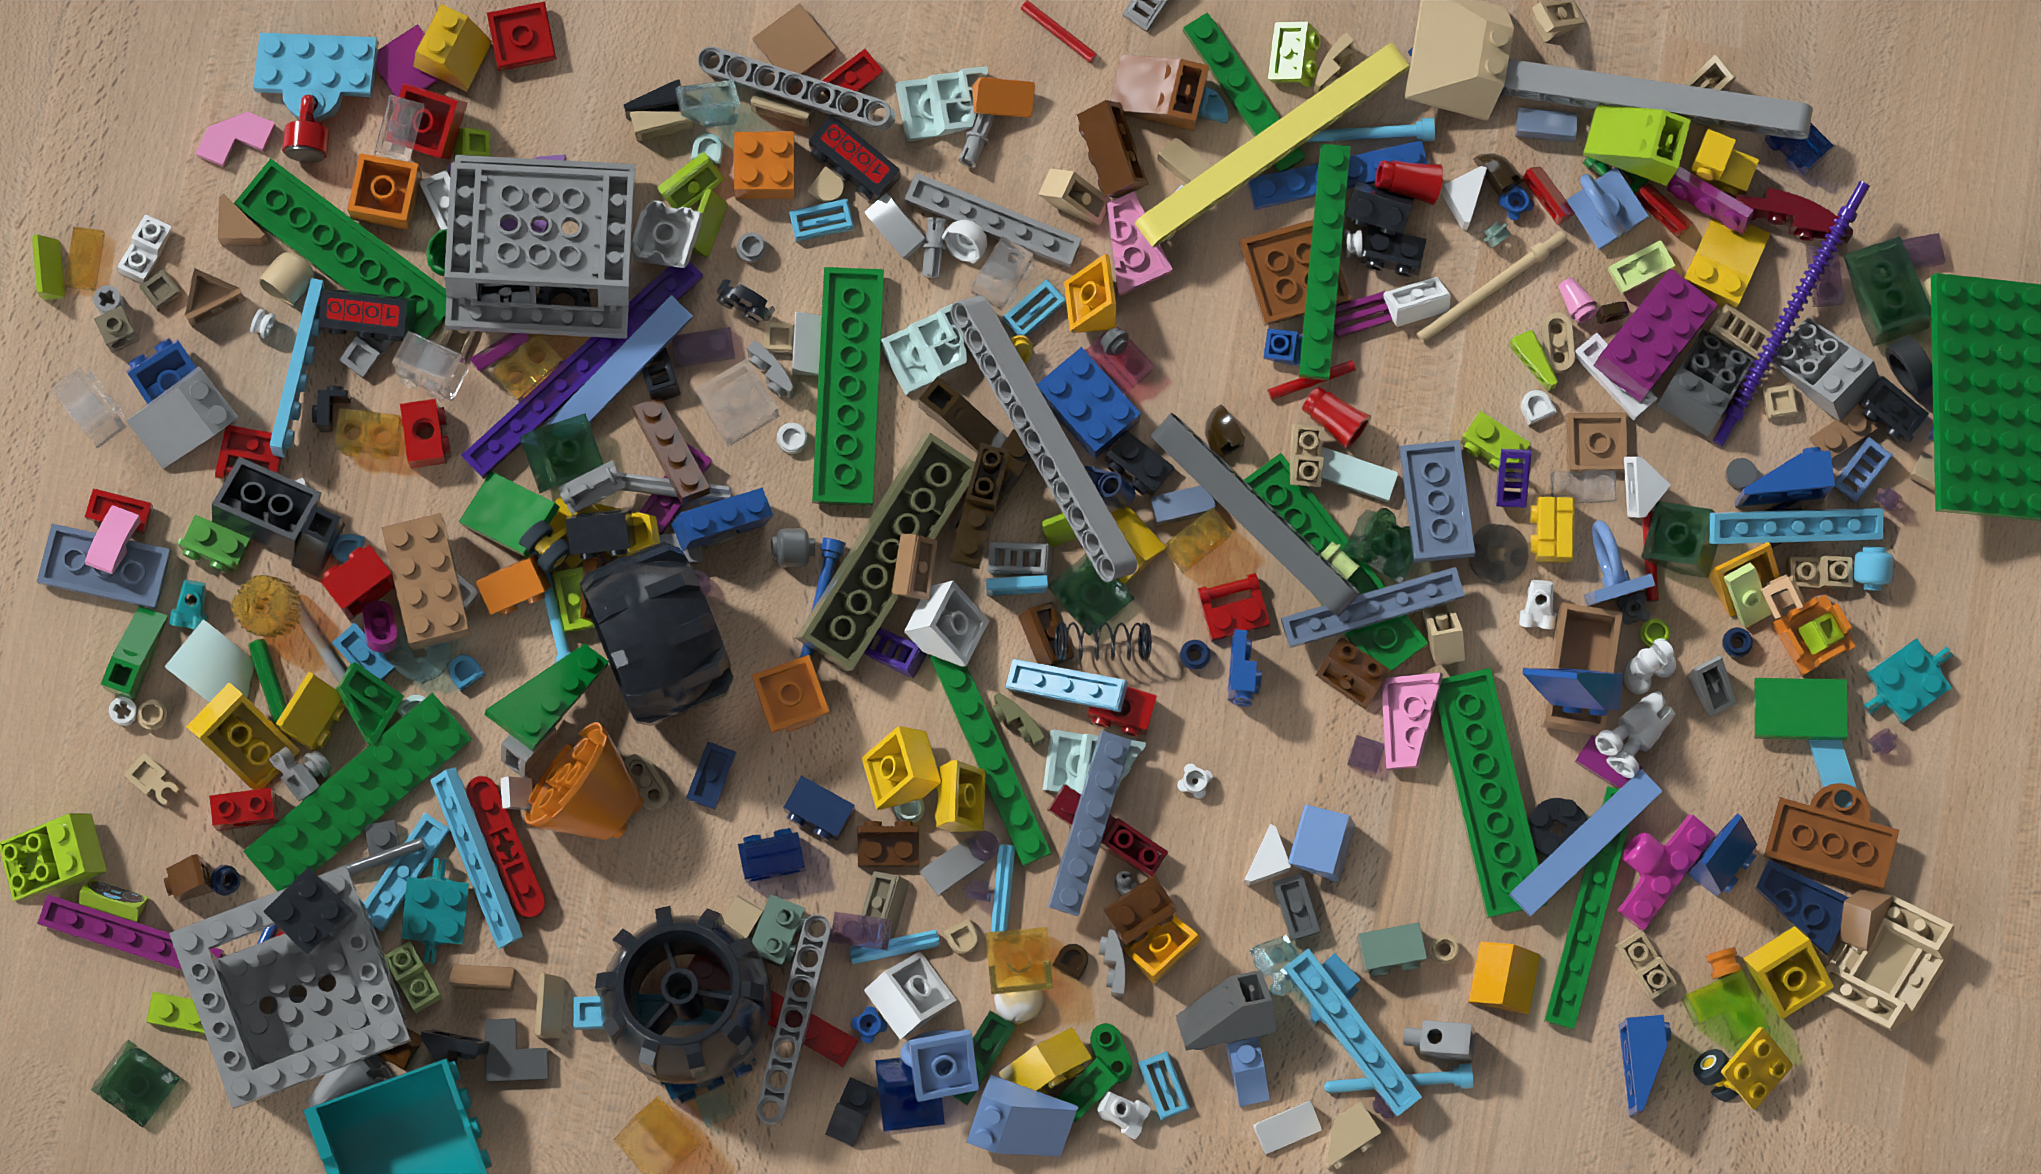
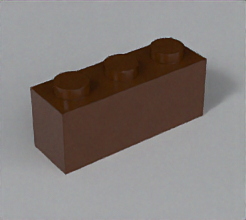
M1105 100L1077 114L1080 123L1079 132L1086 140L1089 149L1088 157L1096 169L1099 177L1098 186L1105 197L1120 198L1149 185L1120 102Z

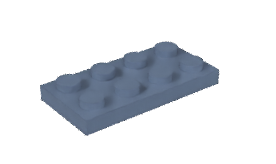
M1460 440L1400 446L1399 454L1414 563L1474 557L1475 548Z
M51 524L37 578L38 584L157 610L172 552L170 549L129 540L126 544V555L115 572L110 574L85 564V559L96 533Z

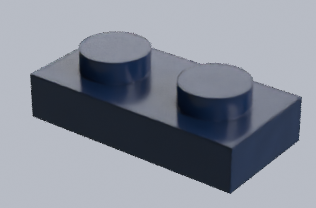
M707 742L686 800L716 810L737 752Z

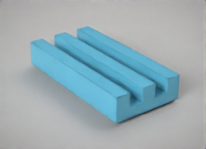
M848 199L789 211L796 242L854 230ZM844 209L843 213L797 222V218ZM846 220L844 223L800 232V229Z
M1046 279L1006 313L1002 320L1017 335L1028 337L1064 306L1066 299ZM1048 289L1050 293L1016 322L1012 320L1041 293ZM1052 299H1057V301L1054 304H1052L1047 310H1045L1024 330L1020 328L1037 312H1039L1044 306H1046Z
M1047 575L986 579L988 596L1046 593L1048 587Z
M1167 1051L1138 1062L1160 1121L1190 1109ZM1158 1061H1164L1181 1106L1175 1107ZM1152 1064L1169 1107L1168 1111L1163 1109L1148 1071V1065Z

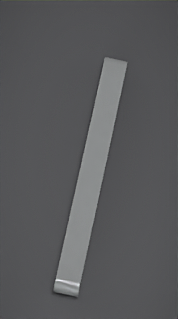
M1512 59L1508 61L1505 85L1500 95L1591 109H1596L1597 104L1663 109L1690 119L1692 124L1792 139H1806L1809 137L1813 112L1811 105L1802 102Z
M978 295L954 302L951 307L953 322L1102 580L1110 582L1135 573L1137 560L989 301L986 297Z

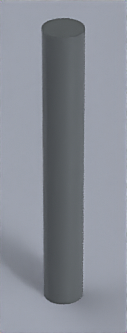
M423 837L345 865L348 867L350 875H354L426 849V842Z

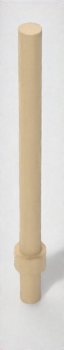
M1559 231L1544 243L1539 242L1529 249L1530 253L1417 333L1422 343L1426 342L1533 264L1546 260L1550 257V252L1567 241L1564 233Z

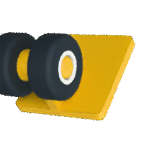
M560 496L555 501L560 508L550 524L543 520L536 522L521 537L519 545L525 547L527 552L533 553L537 551L541 555L537 564L545 573L554 571L563 562L571 569L577 568L584 559H580V554L570 555L565 519L574 514L600 512L593 504L571 514L567 504L565 505Z
M1758 1027L1731 1059L1720 1049L1708 1050L1697 1058L1693 1066V1072L1702 1084L1716 1086L1711 1091V1094L1717 1099L1728 1102L1740 1095L1749 1108L1756 1110L1791 1070L1793 1064L1764 1028Z

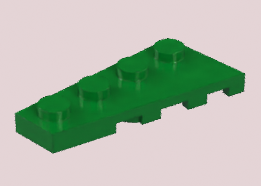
M584 643L487 708L484 715L533 751L606 669L609 661Z

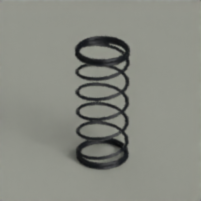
M1059 622L1056 626L1055 653L1059 661L1066 660L1068 633L1071 625H1075L1078 633L1080 661L1083 659L1082 644L1088 625H1091L1094 633L1096 661L1099 659V638L1104 625H1107L1110 632L1112 661L1115 660V639L1120 625L1124 627L1127 636V660H1131V639L1134 628L1137 625L1140 627L1138 634L1140 659L1148 661L1150 658L1152 637L1150 625L1147 622L1142 624L1135 623L1131 628L1130 634L1126 625L1122 622L1116 626L1114 634L1107 622L1101 624L1098 634L1091 622L1085 624L1082 633H1080L1079 627L1075 622H1071L1068 627H1066L1064 622Z

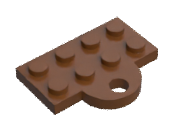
M1835 783L1820 789L1812 798L1810 805L1782 797L1779 798L1764 857L1884 890L1900 830L1870 822V806L1864 794L1851 785ZM1839 792H1847L1852 797V804L1846 808L1839 807L1835 803V795Z

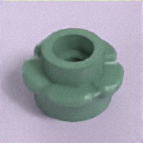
M1497 221L1484 231L1487 235L1484 238V242L1487 241L1491 248L1501 243L1511 235L1507 229L1508 224L1501 225Z

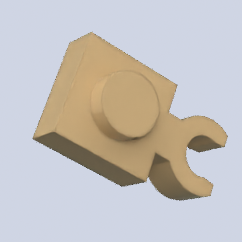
M145 753L123 775L147 797L155 791L157 800L164 806L170 804L163 797L166 790L172 789L175 793H180V789L174 783L163 781L168 773Z

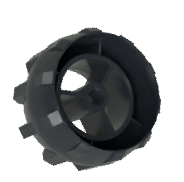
M661 542L634 554L617 558L602 567L587 572L579 585L616 681L637 724L652 726L667 719L681 716L694 708L728 694L734 680L730 661L708 602L683 550L669 543Z
M671 906L655 909L656 921L643 926L634 934L622 928L612 939L617 950L609 962L606 972L597 973L595 990L600 997L602 1025L605 1028L608 1039L620 1057L644 1074L649 1081L661 1086L666 1082L679 1085L697 1084L698 1088L712 1086L715 1079L730 1073L741 1064L746 1066L756 1055L754 1049L765 1031L767 1022L772 1020L773 1004L771 1002L770 980L764 962L749 937L745 938L742 934L725 924L721 913L707 908L701 916L674 915ZM686 954L699 955L719 964L730 977V995L702 991L696 976L686 968H679L675 956ZM668 959L672 970L666 973L661 981V991L666 1003L645 1025L640 1020L638 1014L640 988L650 971ZM690 993L685 999L678 1000L682 994ZM704 1009L724 1012L713 1025L698 1034L680 1038L663 1036L664 1032L677 1018L685 1021L693 1020L700 1016Z

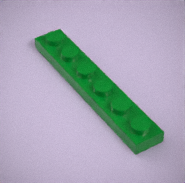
M1208 12L1183 27L1182 31L1204 64L1209 65V71L1254 137L1280 120ZM1298 147L1273 166L1278 172L1289 170L1305 160V155L1300 147Z

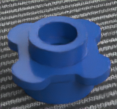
M1519 185L1514 186L1506 195H1500L1498 199L1499 206L1506 209L1508 218L1511 220H1518L1523 212L1531 211L1534 206V202L1529 199L1524 188ZM1516 200V201L1519 202V204H1518V205H1514V204H1513V201Z
M872 1006L866 1007L864 1013L851 1020L852 1029L857 1030L861 1034V1039L864 1043L873 1042L874 1037L880 1032H885L888 1027L887 1022L880 1019L876 1008ZM867 1022L872 1023V1026L870 1028L866 1026Z

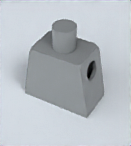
M554 726L533 751L512 735H509L501 744V761L519 776L526 778L554 744L557 729Z
M1423 1020L1422 1029L1405 1027L1403 1045L1420 1047L1421 1054L1426 1057L1473 1062L1476 1031L1472 1024ZM1435 1035L1442 1036V1040L1439 1043H1431Z

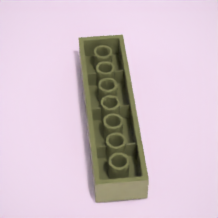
M932 433L922 435L795 639L842 670H853L899 595L892 593L901 535L914 534L935 539L968 487L975 462Z

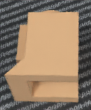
M1787 574L1768 582L1766 587L1761 588L1775 619L1781 617V610L1795 603L1797 609L1803 607L1804 597L1793 575L1790 577Z

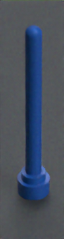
M826 537L822 539L820 550L823 551L822 557H824L812 610L832 579L835 562L839 561L840 556L844 555L846 543ZM803 644L800 658L809 655L812 661L814 650Z

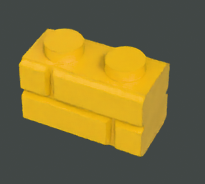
M1538 497L1536 505H1531L1530 523L1535 524V535H1530L1529 548L1530 553H1535L1536 562L1571 563L1574 559L1575 498Z

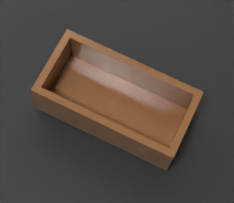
M437 513L381 527L408 643L412 650L472 636L447 527L442 514Z
M1562 602L1557 613L1549 668H1569L1614 673L1623 612ZM1545 699L1541 727L1597 736L1601 731L1606 730L1608 716L1590 715V709L1581 708V713L1563 712V706L1551 705Z

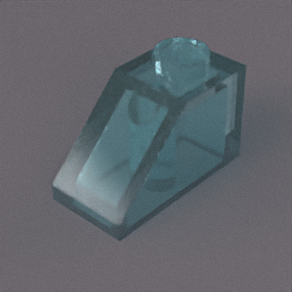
M734 80L675 88L682 116L707 128L736 124L740 102Z

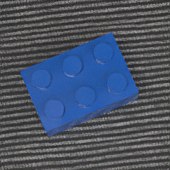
M1082 347L1036 384L1053 414L1094 460L1118 441L1126 431L1131 430L1140 422L1141 413Z

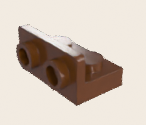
M1340 638L1325 658L1315 676L1366 709L1391 671L1344 638Z
M866 821L864 826L857 827L858 867H919V826H913L912 821H896L894 826H882L880 821Z
M1155 875L1103 908L1121 935L1125 945L1131 941L1133 944L1141 941L1148 935L1147 931L1155 925L1161 927L1174 918L1173 914L1176 912L1174 902Z

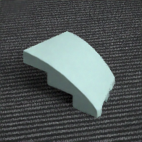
M987 66L961 69L955 73L930 75L926 79L897 82L895 87L906 142L939 137L973 127L976 113H974L972 86L978 78L987 75Z
M953 304L939 309L931 316L910 324L904 330L881 339V349L905 396L932 383L937 376L942 378L967 362L964 339L951 317V307Z
M203 619L165 665V668L209 703L228 683H231L248 698L255 665L252 658Z
M1051 730L1042 790L1058 793L1061 787L1066 784L1079 794H1082L1099 736ZM1131 741L1119 783L1131 770V765L1139 753L1144 750L1146 742Z

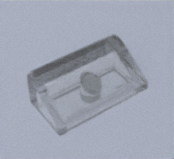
M390 94L374 152L394 159L410 161L424 104Z

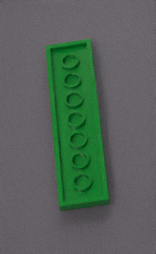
M269 159L234 202L247 217L346 291L417 299L414 335L407 337L419 346L423 347L445 320L447 296L446 289L273 159Z
M824 267L812 503L873 506L884 269Z
M1282 453L1244 479L1320 554L1332 542L1336 545H1341L1340 549L1359 565L1347 579L1359 591V595L1385 588L1307 486L1290 484V463ZM1316 598L1317 601L1321 604V606H1323L1324 604L1318 598ZM1407 615L1343 633L1351 644L1389 668L1391 672L1428 645L1427 640Z
M1491 668L1442 678L1436 708L1486 918L1524 911L1509 894L1538 867V862Z
M432 692L379 737L375 745L370 744L243 850V852L276 891L283 890L307 867L313 872L320 868L364 831L368 824H372L471 741L472 738Z

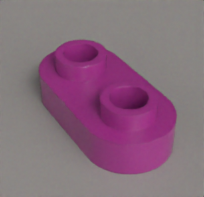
M381 600L367 603L362 611L367 646L375 652H388L395 648L397 644V629L393 608L389 603Z

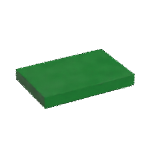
M490 471L458 522L464 527L528 558L531 552H527L525 547L519 545V540L536 522L543 520L550 524L560 506Z
M1754 679V739L1847 741V679Z

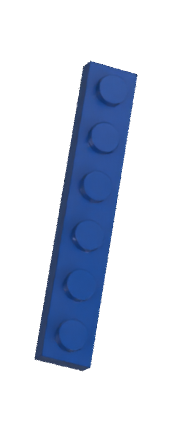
M1422 140L1350 156L1347 189L1355 188L1357 181L1369 185L1374 184L1378 165L1383 160L1428 164ZM1318 163L1255 177L1248 182L1254 209L1258 210L1315 197Z

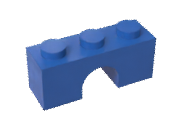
M762 487L679 513L672 526L681 549L686 551L709 544L719 535L736 530L737 534L763 527L772 518L773 513Z

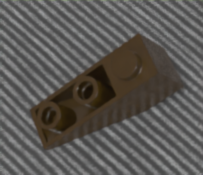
M938 376L918 399L921 410L976 453L979 451L980 443L1001 448L1007 439L970 402Z

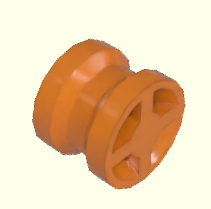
M1735 947L1705 956L1707 962L1712 965L1713 971L1711 976L1713 980L1742 972L1741 965L1735 959L1737 954Z

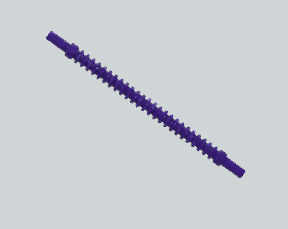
M1859 181L1846 206H1842L1838 211L1837 215L1839 218L1833 220L1835 226L1829 227L1831 233L1826 234L1827 240L1821 242L1822 249L1818 248V256L1812 257L1814 263L1808 264L1810 270L1805 271L1806 277L1800 279L1801 286H1796L1797 293L1791 294L1793 300L1787 301L1789 307L1783 309L1784 316H1779L1780 323H1775L1776 330L1770 331L1772 337L1767 338L1768 344L1762 346L1763 353H1758L1759 360L1753 361L1755 367L1749 368L1751 374L1745 376L1747 379L1745 383H1741L1742 390H1737L1738 397H1733V405H1728L1725 411L1727 416L1712 440L1714 443L1723 447L1736 422L1743 419L1745 415L1744 408H1749L1748 401H1752V394L1758 392L1756 387L1762 385L1760 379L1766 378L1765 371H1770L1769 364H1773L1775 362L1773 357L1779 355L1777 349L1783 348L1782 341H1787L1786 334H1790V327L1796 325L1794 320L1800 318L1798 312L1804 311L1803 304H1808L1807 297H1811L1813 295L1811 290L1817 288L1815 282L1821 281L1819 275L1825 274L1824 267H1829L1828 260H1832L1834 258L1832 253L1838 251L1836 245L1842 244L1840 238L1846 237L1845 230L1850 229L1849 223H1853L1857 218L1858 214L1856 211L1870 188V185Z

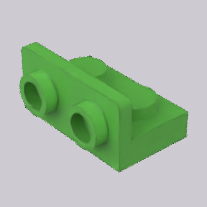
M195 514L184 539L180 538L177 544L183 550L182 555L199 562L200 558L210 561L209 566L217 571L226 573L227 570H231L237 573L252 540Z

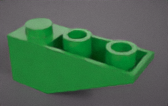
M142 606L138 607L113 652L100 685L106 691L135 701L168 615Z

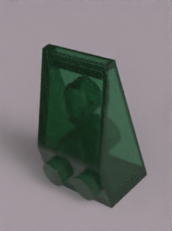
M1900 236L1844 254V260L1861 319L1873 347L1929 329L1931 325V305Z

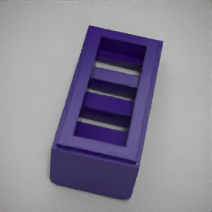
M1501 449L1495 494L1497 507H1527L1531 450ZM1507 458H1522V459H1524V462H1523V463L1506 462V461H1507ZM1506 468L1522 469V472H1506ZM1505 478L1521 479V482L1505 481ZM1504 488H1520V492L1504 491Z
M880 627L863 653L912 679L915 678L927 656V653L923 652L914 642ZM876 636H881L875 650L870 649ZM889 640L892 643L886 654L883 655L882 652ZM900 646L903 649L899 654L897 660H895L893 658Z

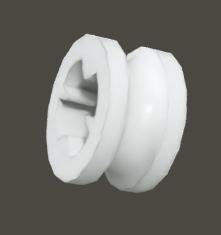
M1346 230V257H1350L1352 254H1356L1357 257L1362 256L1361 230H1357L1355 234L1350 233V230Z
M260 308L253 318L250 333H260V337L265 339L271 332L276 315L274 313L266 314L265 310Z
M119 697L111 702L109 715L116 724L128 726L136 721L138 708L131 699ZM122 704H127V708L131 711L128 717L124 715L125 719H120V715L116 712L119 706L123 708Z

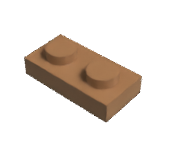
M1858 405L1841 421L1835 420L1812 435L1810 441L1815 447H1820L1821 451L1830 450L1831 460H1833L1875 432L1877 427L1862 414L1864 409Z

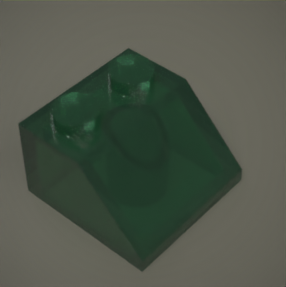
M586 413L531 430L520 436L540 494L556 489L604 465Z
M1658 501L1641 558L1679 574L1709 578L1718 544L1709 543L1710 513L1716 512L1709 508Z

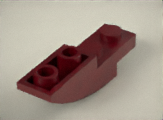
M1767 188L1763 198L1736 195L1735 197L1736 200L1754 210L1751 221L1761 218L1767 219L1770 224L1774 225L1790 223L1789 234L1796 235L1797 239L1803 241H1812L1814 238L1827 240L1825 235L1831 233L1829 227L1835 226L1833 220L1839 218L1816 202L1778 189ZM1851 227L1849 230H1845L1846 237L1840 238L1842 241L1841 245L1848 243L1853 236V229Z
M1064 784L1047 811L1064 821L1071 828L1081 794ZM1109 814L1100 848L1138 871L1152 877L1168 854V851L1120 818H1115Z

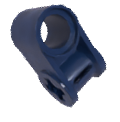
M1084 466L1106 505L1125 508L1133 502L1136 494L1135 488L1119 474L1092 466Z

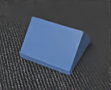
M1304 805L1288 864L1339 883L1356 824L1349 815Z

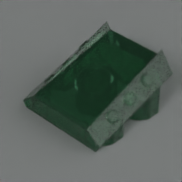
M1381 508L1376 512L1365 510L1356 520L1355 528L1342 551L1395 581L1402 583L1414 561L1409 526L1400 527L1397 525L1394 513L1388 508Z
M1086 553L1056 579L1052 580L1048 586V589L1082 629L1088 622L1094 625L1095 630L1099 629L1102 623L1110 620L1134 600L1127 586L1119 579L1110 582L1102 580ZM1088 625L1085 630L1088 636L1093 633L1091 625Z
M128 1039L121 1045L119 1051L94 1081L91 1090L143 1128L178 1083L180 1077Z

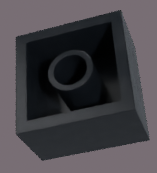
M309 867L263 911L311 960L357 916Z

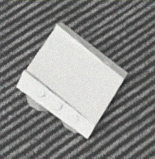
M659 201L650 202L641 211L632 239L634 261L685 268L690 261L701 226L702 212L693 211L691 208L686 207L678 209L668 208L663 202Z

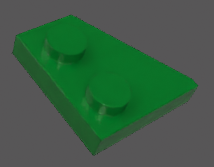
M356 662L350 664L336 687L337 692L367 744L375 745L404 698V695Z

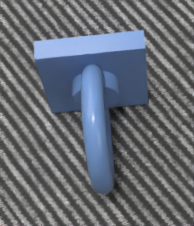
M1617 167L1597 180H1594L1589 174L1582 175L1580 183L1583 189L1567 199V202L1599 250L1650 217Z
M1597 520L1592 527V537L1597 559L1604 575L1601 578L1604 588L1584 595L1587 606L1654 586L1652 574L1630 580L1628 570L1624 571L1619 548L1610 527L1606 522Z
M970 1029L961 1031H929L912 1037L902 1046L900 1056L906 1065L912 1067L915 1094L918 1102L979 1090L974 1043Z

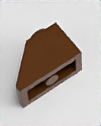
M198 854L191 855L166 868L168 877L164 878L168 896L173 895L178 902L214 892L210 883L211 877L207 862Z

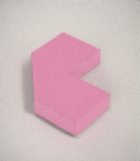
M245 112L211 125L207 128L196 151V155L225 167L236 141L264 152L276 124L250 112Z

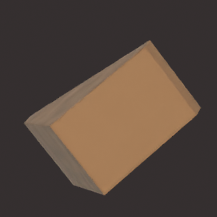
M223 193L219 197L218 240L221 245H267L269 241L265 234Z
M1864 886L1846 899L1843 905L1840 942L1868 952L1891 905L1893 896Z

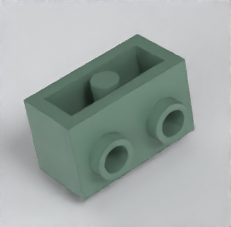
M770 894L752 939V943L763 961L780 968H784L786 962H792L797 950V946L793 945L797 933L801 934L803 924L808 918L804 916L806 912L805 907Z
M1419 922L1359 933L1357 936L1364 973L1372 972V977L1390 974L1391 968L1401 966L1403 971L1421 968L1420 963L1425 962L1427 959Z

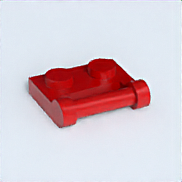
M234 425L226 426L216 465L215 478L225 480L233 468V466H229L230 457L236 459L241 457L248 461L269 465V470L279 474L282 457L273 456L270 448L272 433Z
M1256 573L1246 575L1247 578L1215 587L1207 588L1203 586L1197 588L1211 642L1233 636L1235 629L1247 630L1249 632L1270 626ZM1250 590L1252 598L1212 608L1210 602L1212 599Z

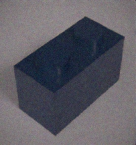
M803 776L800 777L783 807L784 812L788 814L786 818L800 827L804 823L815 829L813 833L828 842L831 838L836 841L839 840L856 810L853 803Z

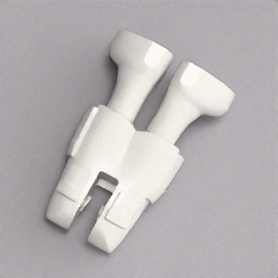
M1657 639L1650 648L1640 650L1636 657L1628 661L1623 679L1626 688L1630 692L1637 695L1644 694L1650 689L1651 677L1654 674L1661 678H1667L1674 673L1676 660L1672 645L1665 641V639Z
M1660 691L1651 693L1638 704L1630 707L1619 718V726L1613 731L1603 730L1595 738L1598 750L1602 754L1610 755L1606 759L1607 763L1624 777L1632 778L1638 773L1639 764L1634 756L1638 750L1648 751L1659 740L1664 729L1676 715L1671 706L1663 707L1666 699ZM1629 735V741L1623 744V740Z

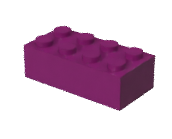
M1670 268L1602 351L1593 366L1641 403L1709 319L1718 304Z

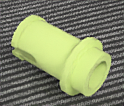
M1332 542L1321 555L1348 579L1359 565L1340 549V544L1336 545Z

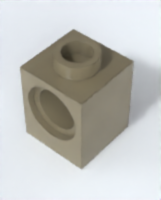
M122 306L94 318L112 354L140 341Z

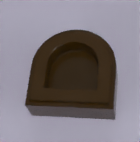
M1626 301L1602 305L1596 313L1598 324L1613 322L1627 317L1630 313Z
M1068 944L1059 951L1052 967L1079 981L1087 967L1088 954L1082 946Z

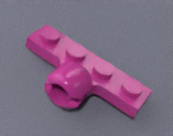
M1688 814L1665 845H1662L1649 833H1639L1626 846L1623 858L1625 862L1639 873L1640 879L1617 911L1639 930H1645L1714 837L1715 833L1697 817Z

